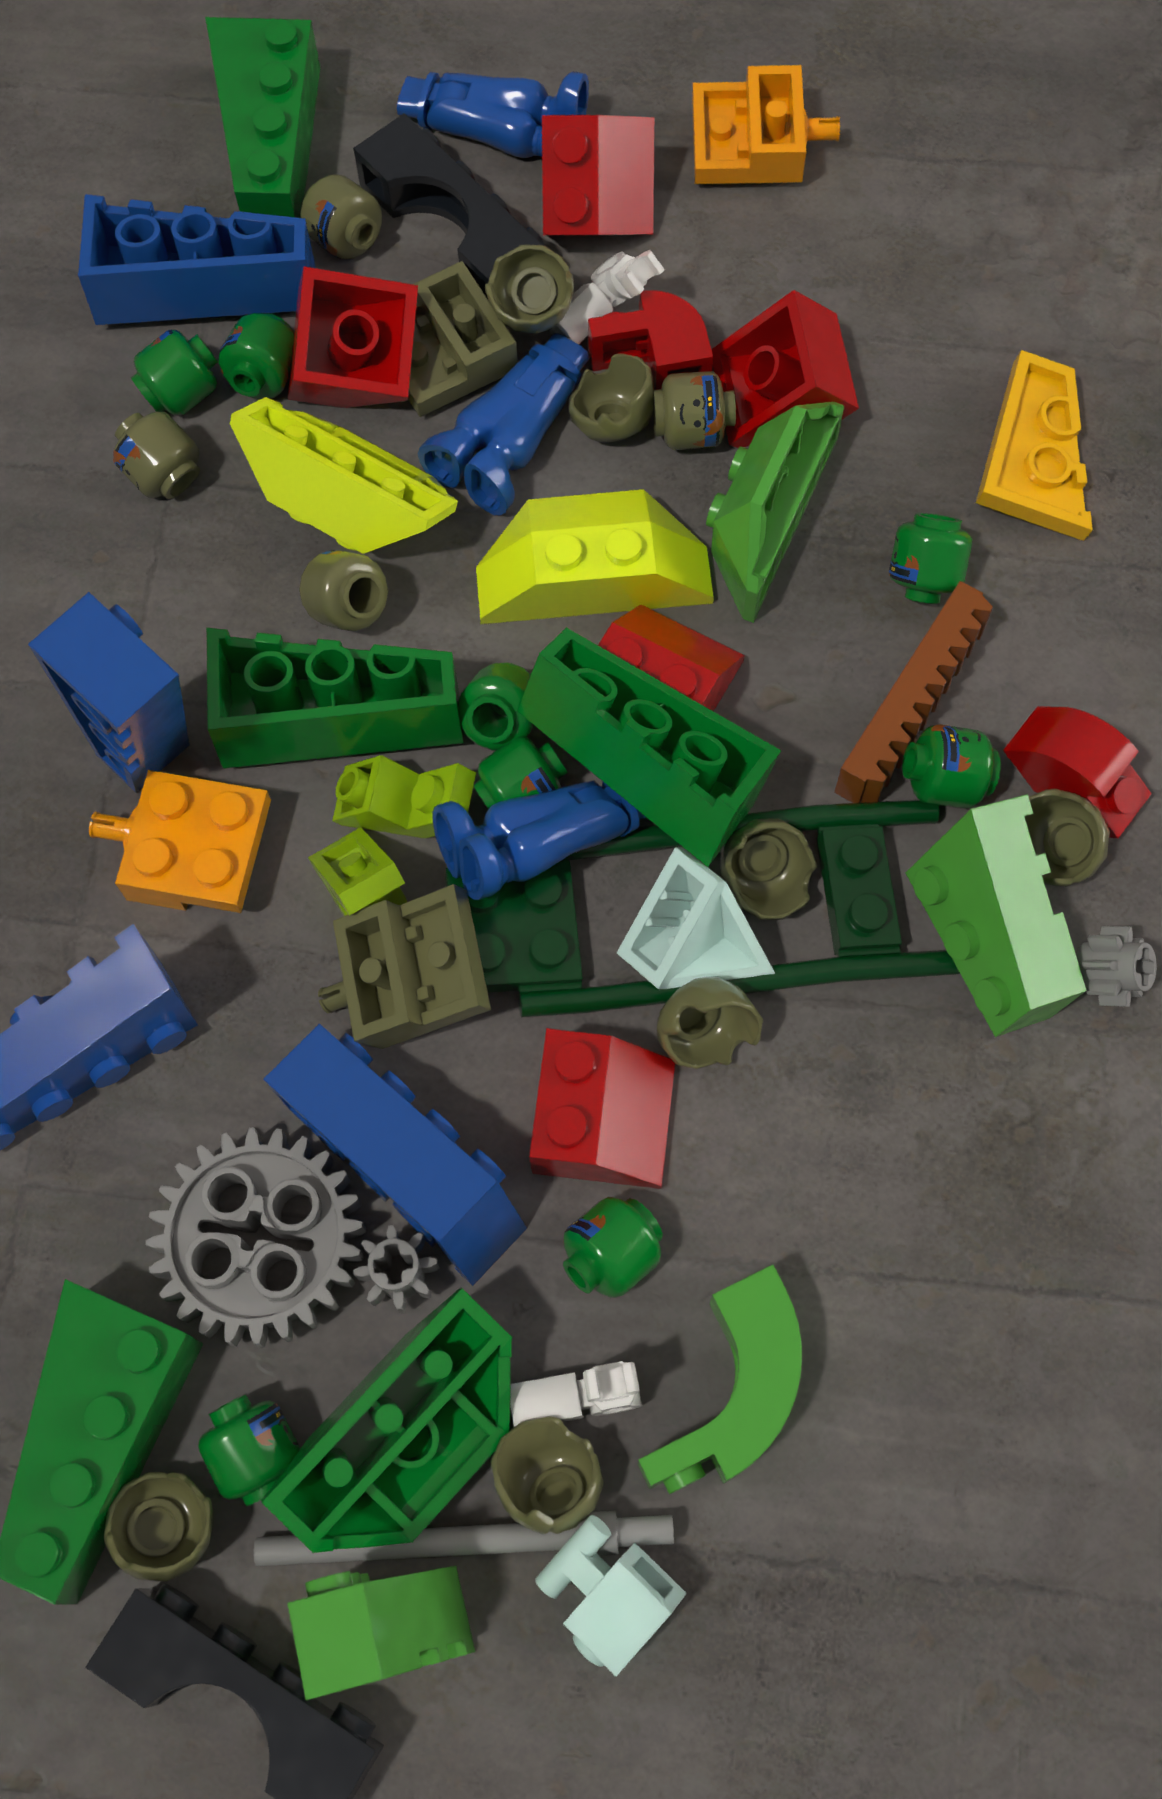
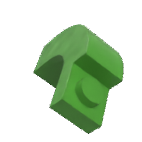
M774 1265L712 1294L709 1305L729 1343L734 1358L735 1380L733 1391L726 1407L710 1423L638 1459V1466L649 1489L664 1483L669 1495L706 1476L701 1463L709 1459L712 1460L724 1484L752 1465L772 1444L790 1415L799 1387L802 1367V1342L794 1306Z

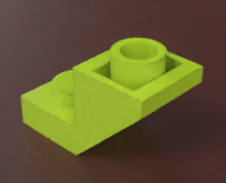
M383 755L346 765L336 785L337 802L332 821L341 826L361 827L367 830L425 839L434 837L432 817L434 807L453 801L459 803L468 812L476 772L456 763L418 774Z

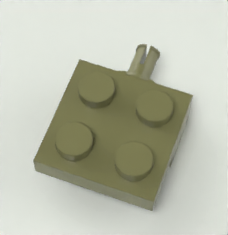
M463 261L414 283V285H418L408 400L419 417L504 377L518 363L516 341L506 328L507 325L497 318L491 303Z
M453 884L402 905L384 900L361 909L352 915H346L333 921L343 981L320 988L318 997L325 999L319 1000V1003L328 1014L348 1006L354 1042L384 1049L491 1010L466 889Z

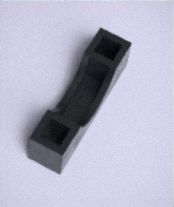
M405 113L353 148L360 186L372 194L379 205L393 218L414 213L435 214L451 220L465 232L466 235L457 249L459 262L463 261L486 297L485 284H488L496 258L503 256L520 245L545 246L543 240L534 229L530 227L525 229L510 214L508 207L498 195H490L475 181L472 172L462 161L458 160L455 162L441 149L438 140L427 128L420 129Z
M163 1583L158 1592L152 1588H136L89 1660L85 1667L143 1708L160 1705L178 1691L193 1684H209L227 1689L242 1698L253 1709L264 1728L269 1747V1771L265 1789L267 1794L274 1799L354 1798L384 1747L382 1743L371 1737L376 1725L370 1719L342 1702H339L335 1711H333L315 1698L306 1700L301 1672L283 1662H280L275 1671L251 1656L257 1647L254 1641L226 1623L221 1622L217 1630L214 1631L193 1616L199 1605L172 1586Z

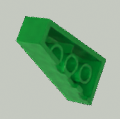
M205 17L234 193L239 211L301 218L300 213L306 191L320 76V62L312 21L305 19Z
M206 627L207 724L209 735L223 769L463 743V731L460 725L458 709L460 695L452 652L374 644L370 651L342 647L341 641L318 639L316 645L283 642L281 635L257 633L255 639L230 637L227 629Z
M567 627L539 653L517 710L707 867L755 804L781 752L775 746Z
M65 1279L0 1537L1 1580L54 1605L78 1604L106 1546L104 1531L108 1508L121 1487L140 1476L203 1346L202 1342L183 1331Z

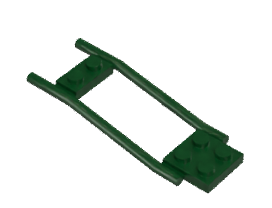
M920 800L823 804L748 813L733 832L734 834L754 819L778 818L801 832L818 830L819 836L816 840L834 955H837V957L771 965L775 974L727 980L738 986L745 994L837 982L960 974L953 959L946 950L900 952L902 940L882 827L937 823L939 820V805L925 804ZM657 825L638 827L637 830L625 836H618L603 844L570 854L525 882H506L492 896L480 900H473L468 896L487 992L519 991L521 1017L583 1014L665 1004L680 987L658 989L646 980L582 988L583 977L570 861L682 846ZM446 868V887L455 884L464 888L462 878L453 877L449 869Z

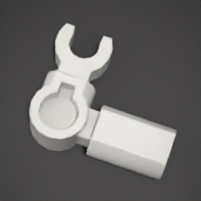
M651 250L645 251L636 258L625 255L624 252L615 254L592 274V283L582 285L573 294L568 312L549 331L552 335L560 334L580 344L588 336L589 318L601 317L613 312L612 307L640 294L644 290L647 280L661 274L665 269Z
M620 1361L594 1366L592 1369L583 1372L584 1379L577 1380L576 1374L573 1372L511 1384L510 1407L514 1427L521 1421L549 1416L559 1418L562 1422L583 1418L582 1410L590 1409L592 1416H599L641 1407L635 1363Z

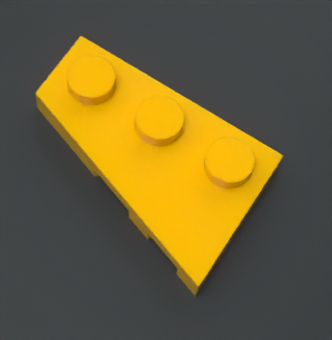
M1024 350L1020 351L1013 362L976 504L1084 541L1093 531L1091 511H1085L1083 488L1087 484L1086 466L1080 463L1077 435L1081 431V421L1074 368Z

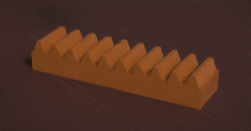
M959 581L841 767L834 793L852 803L879 802L883 787L889 786L895 768L901 767L907 746L911 742L916 741L919 730H924L930 713L935 712L942 694H946L949 690L953 676L959 674L965 657L969 658L976 639L980 640L993 609V606L983 596V592Z

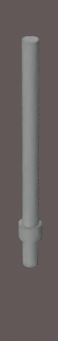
M616 1511L591 1512L588 1517L594 1515L601 1519L611 1531V1536L596 1552L598 1555H618L619 1547H629L634 1543L638 1546L674 1544L672 1515L617 1518ZM585 1520L575 1528L559 1534L548 1532L544 1535L529 1530L519 1523L425 1528L412 1543L366 1548L333 1549V1551L312 1553L295 1535L256 1537L254 1561L256 1566L555 1551L560 1550Z

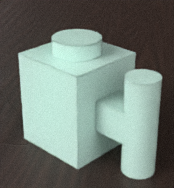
M590 1515L535 1580L538 1587L547 1596L554 1599L561 1594L570 1582L586 1595V1598L563 1624L573 1633L574 1644L587 1660L600 1667L606 1666L617 1676L672 1614L687 1593L636 1543L611 1568L596 1553L611 1536V1531L601 1519Z

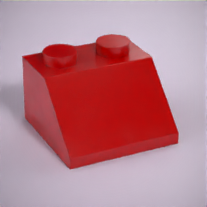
M542 115L543 235L653 234L654 117Z
M304 266L298 289L288 400L340 408L407 401L418 285Z
M796 290L788 293L711 349L713 369L721 379L723 391H734L736 424L735 426L726 427L729 445L735 448L750 446L758 427L796 405L836 402L844 405L842 419L859 409L837 313Z
M643 605L637 606L613 621L598 644L603 649L713 712L741 667L745 655Z
M546 1028L529 1155L532 1174L661 1189L675 1063L672 1059L610 1035Z

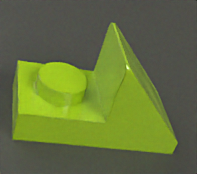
M361 827L308 857L343 916L352 915L361 909L384 900L397 905L407 903V899L400 888L405 882L395 863Z

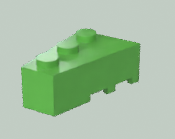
M1028 794L970 809L905 872L917 898L924 906L944 943L947 953L953 959L975 1000L977 1008L983 1014L995 1037L1050 1019L1087 991L1064 913L1053 914L1042 875L1051 873L1046 853L1036 855L1024 817L1034 814Z
M457 1566L370 1581L368 1573L360 1574L355 1572L350 1574V1571L341 1572L306 1582L305 1586L308 1597L287 1603L306 1700L420 1669L423 1666L433 1665L475 1652Z

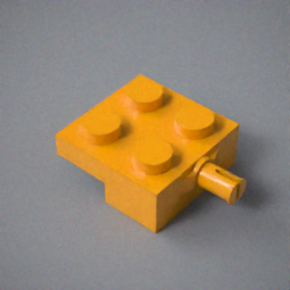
M802 65L747 66L746 82L693 83L692 113L695 184L802 182L807 141H839V116L830 118L807 117L803 101Z
M148 770L138 805L132 811L130 817H119L95 811L91 816L93 822L89 823V835L91 838L123 842L124 854L115 884L127 901L184 911L187 910L188 904L241 913L271 798L268 791L263 789Z

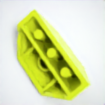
M267 397L231 414L230 426L267 501L288 512L294 520L310 524L335 538L341 546L365 554L424 532L456 511L458 501L453 496L448 495L446 489L433 476L341 426L305 412L286 410L280 402Z
M644 489L528 499L476 566L481 624L631 611L639 605L649 609L713 604L714 599L707 546Z

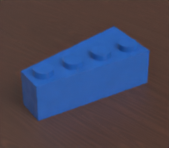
M85 194L78 277L96 325L296 311L303 267L316 268L306 219L235 211L228 219L213 217L207 213L206 207L185 205L182 213L154 210L151 201L130 199L127 207L107 205L104 196Z
M88 592L28 645L95 754L137 793L144 785L148 770L160 772L189 746L179 674L139 638L143 635L142 630L123 608L115 604L108 610Z
M134 924L114 937L120 949L99 964L96 963L94 958L88 956L69 969L67 973L71 982L54 996L40 997L33 995L14 1009L15 1013L10 1018L11 1027L0 1033V1150L14 1141V1133L36 1120L40 1122L48 1121L66 1112L73 1105L72 1099L94 1086L102 1088L116 1083L130 1071L129 1065L150 1053L161 1054L175 1048L185 1040L186 1032L198 1025L165 967Z
M319 1023L263 1080L281 1102L342 1161L346 1158L351 1161L349 1163L350 1167L382 1200L386 1202L391 1198L394 1201L392 1204L394 1208L413 1226L412 1228L417 1233L420 1232L424 1235L426 1242L431 1247L437 1243L454 1264L455 1270L473 1286L527 1229L500 1186L506 1175L481 1150L476 1149L469 1156L457 1146L455 1142L460 1138L459 1133L437 1111L431 1109L424 1116L410 1103L416 1096L394 1073L388 1070L382 1077H379L370 1069L368 1065L373 1061L372 1057L358 1042H354L352 1036L345 1033L338 1040Z

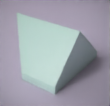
M675 847L620 945L617 954L658 989L682 987L688 982L702 977H718L727 981L775 974L727 882L683 847Z

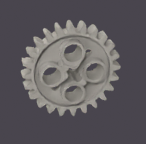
M254 1127L248 1129L245 1145L240 1147L236 1145L227 1133L221 1134L222 1153L213 1156L208 1149L199 1145L196 1149L201 1165L196 1170L181 1163H177L175 1166L179 1176L184 1181L181 1187L178 1189L161 1185L159 1188L160 1193L171 1202L169 1210L150 1212L149 1218L164 1228V1234L153 1236L145 1240L148 1248L155 1252L164 1253L165 1257L150 1266L149 1271L156 1278L172 1277V1280L162 1289L159 1295L168 1303L185 1298L176 1315L185 1323L191 1322L203 1313L199 1333L208 1338H211L222 1324H225V1342L231 1346L237 1347L245 1329H249L253 1343L259 1348L265 1347L269 1328L275 1327L278 1334L286 1342L293 1341L292 1321L300 1318L314 1330L318 1327L313 1308L318 1303L335 1311L339 1308L336 1299L330 1293L333 1285L353 1287L355 1284L342 1267L344 1262L363 1261L364 1258L361 1250L348 1244V1239L366 1233V1227L363 1222L347 1219L346 1217L362 1206L357 1194L339 1196L350 1183V1178L344 1170L326 1176L334 1161L326 1150L309 1161L312 1144L304 1136L288 1150L287 1136L282 1129L276 1128L268 1145H263L260 1134ZM233 1184L246 1185L247 1198L244 1204L233 1212H220L218 1209V1199L221 1193ZM297 1195H306L312 1198L311 1212L304 1221L298 1224L282 1222L281 1211L284 1204L290 1198ZM203 1222H213L242 1232L255 1233L261 1223L276 1238L312 1240L314 1247L310 1251H301L273 1241L257 1240L252 1250L237 1235L218 1232L203 1233L200 1231V1226ZM228 1248L231 1252V1264L228 1270L218 1278L205 1279L202 1273V1263L205 1257L215 1249ZM281 1260L295 1261L297 1275L294 1282L282 1291L268 1290L266 1275L269 1268Z

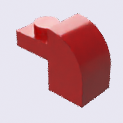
M644 290L639 294L638 311L626 313L611 312L601 317L588 319V348L592 371L608 369L611 357L614 354L622 353L640 357L651 368L655 390L662 388L664 379L670 374L712 372L713 354L705 323L701 315L690 303L674 294L656 290Z
M1037 706L1003 749L1004 753L1035 793L1047 789H1059L1075 793L1096 806L1110 831L1109 838L1118 839L1152 794L1130 764L1139 752L1137 748L1112 725L1097 716L1079 709Z

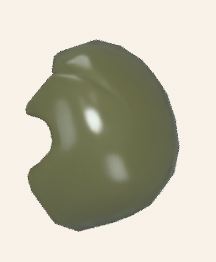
M520 245L503 256L496 258L488 284H485V290L500 321L516 332L539 334L556 326L568 312L574 294V279L563 257L544 245Z
M619 353L611 357L610 365L606 371L594 373L589 369L585 370L578 390L574 391L570 396L569 413L572 422L589 439L598 442H615L639 433L648 425L654 413L653 390L655 389L651 368L640 357Z
M1047 789L1029 796L1034 814L1024 817L1036 855L1046 853L1051 873L1042 875L1044 883L1068 887L1073 883L1078 884L1092 877L1107 857L1110 834L1099 809L1085 798L1059 789Z
M779 818L754 819L731 835L726 842L721 856L720 876L727 882L740 908L759 919H785L803 908L810 900L808 884L813 871L817 868L813 852L808 847V842L800 830Z
M718 977L696 978L680 987L661 1009L657 1020V1038L664 1051L677 1065L693 1069H699L715 1063L729 1065L732 1062L733 1050L739 1043L747 1042L754 1046L758 1044L761 1038L763 1018L747 995L735 984Z
M549 1416L521 1421L501 1437L491 1460L495 1489L504 1509L517 1523L543 1535L548 1532L559 1534L579 1525L595 1509L604 1484L598 1456L594 1454V1448L590 1440L587 1438L582 1439L568 1430L561 1419Z
M150 1472L125 1483L112 1501L106 1514L104 1541L111 1557L126 1574L138 1580L167 1582L191 1570L208 1549L214 1524L211 1499L187 1475L182 1473Z

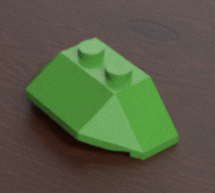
M824 402L796 405L758 427L749 448L740 446L735 453L728 474V480L733 482L727 494L724 495L718 492L711 504L706 520V526L713 528L711 553L744 620L754 623L838 440L844 405Z

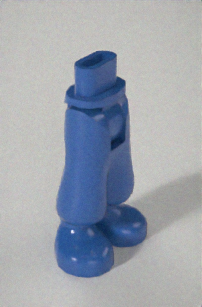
M573 71L564 77L557 95L553 97L548 96L543 84L532 79L487 77L464 73H444L440 79L438 73L430 72L426 79L406 77L398 97L397 113L400 116L405 113L408 117L418 119V124L422 128L477 140L516 157H542V115H586L589 81L586 73Z
M553 334L545 345H534L529 350V355L527 354L491 390L471 402L460 412L453 430L444 431L429 437L420 446L418 459L425 472L447 488L456 487L464 478L468 494L476 505L492 515H503L506 513L515 499V489L509 469L512 471L519 470L530 462L544 435L567 403L574 388L581 381L580 370L589 360L588 352L579 344L560 334ZM482 449L475 456H473L475 450Z
M595 780L535 795L500 801L488 809L484 816L483 824L479 826L474 825L468 812L457 802L449 801L437 805L432 812L434 832L444 861L453 877L462 878L463 887L467 890V895L473 900H480L494 895L506 882H525L570 854L603 844L618 836H625L637 830L639 820L646 818V816L607 784L602 782V786H600Z

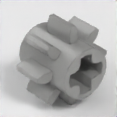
M1102 926L1100 935H1089L1088 942L1082 943L1077 950L1076 957L1087 989L1086 992L1088 995H1099V1006L1130 1007L1131 997H1142L1143 991H1148L1155 981L1157 971L1155 952L1150 944L1144 943L1143 938H1133L1132 927Z
M390 1225L387 1229V1240L377 1245L371 1241L363 1240L361 1244L369 1255L368 1266H360L354 1269L353 1275L360 1281H374L375 1285L367 1296V1300L371 1305H378L385 1296L393 1299L394 1305L399 1313L402 1314L405 1313L407 1308V1298L416 1293L428 1299L432 1296L426 1284L423 1283L425 1273L434 1272L440 1269L436 1258H419L418 1254L424 1248L426 1242L423 1234L419 1232L409 1242L400 1239L395 1227ZM401 1255L406 1264L413 1266V1268L402 1271V1282L393 1284L385 1273H381V1271L391 1268L392 1257Z

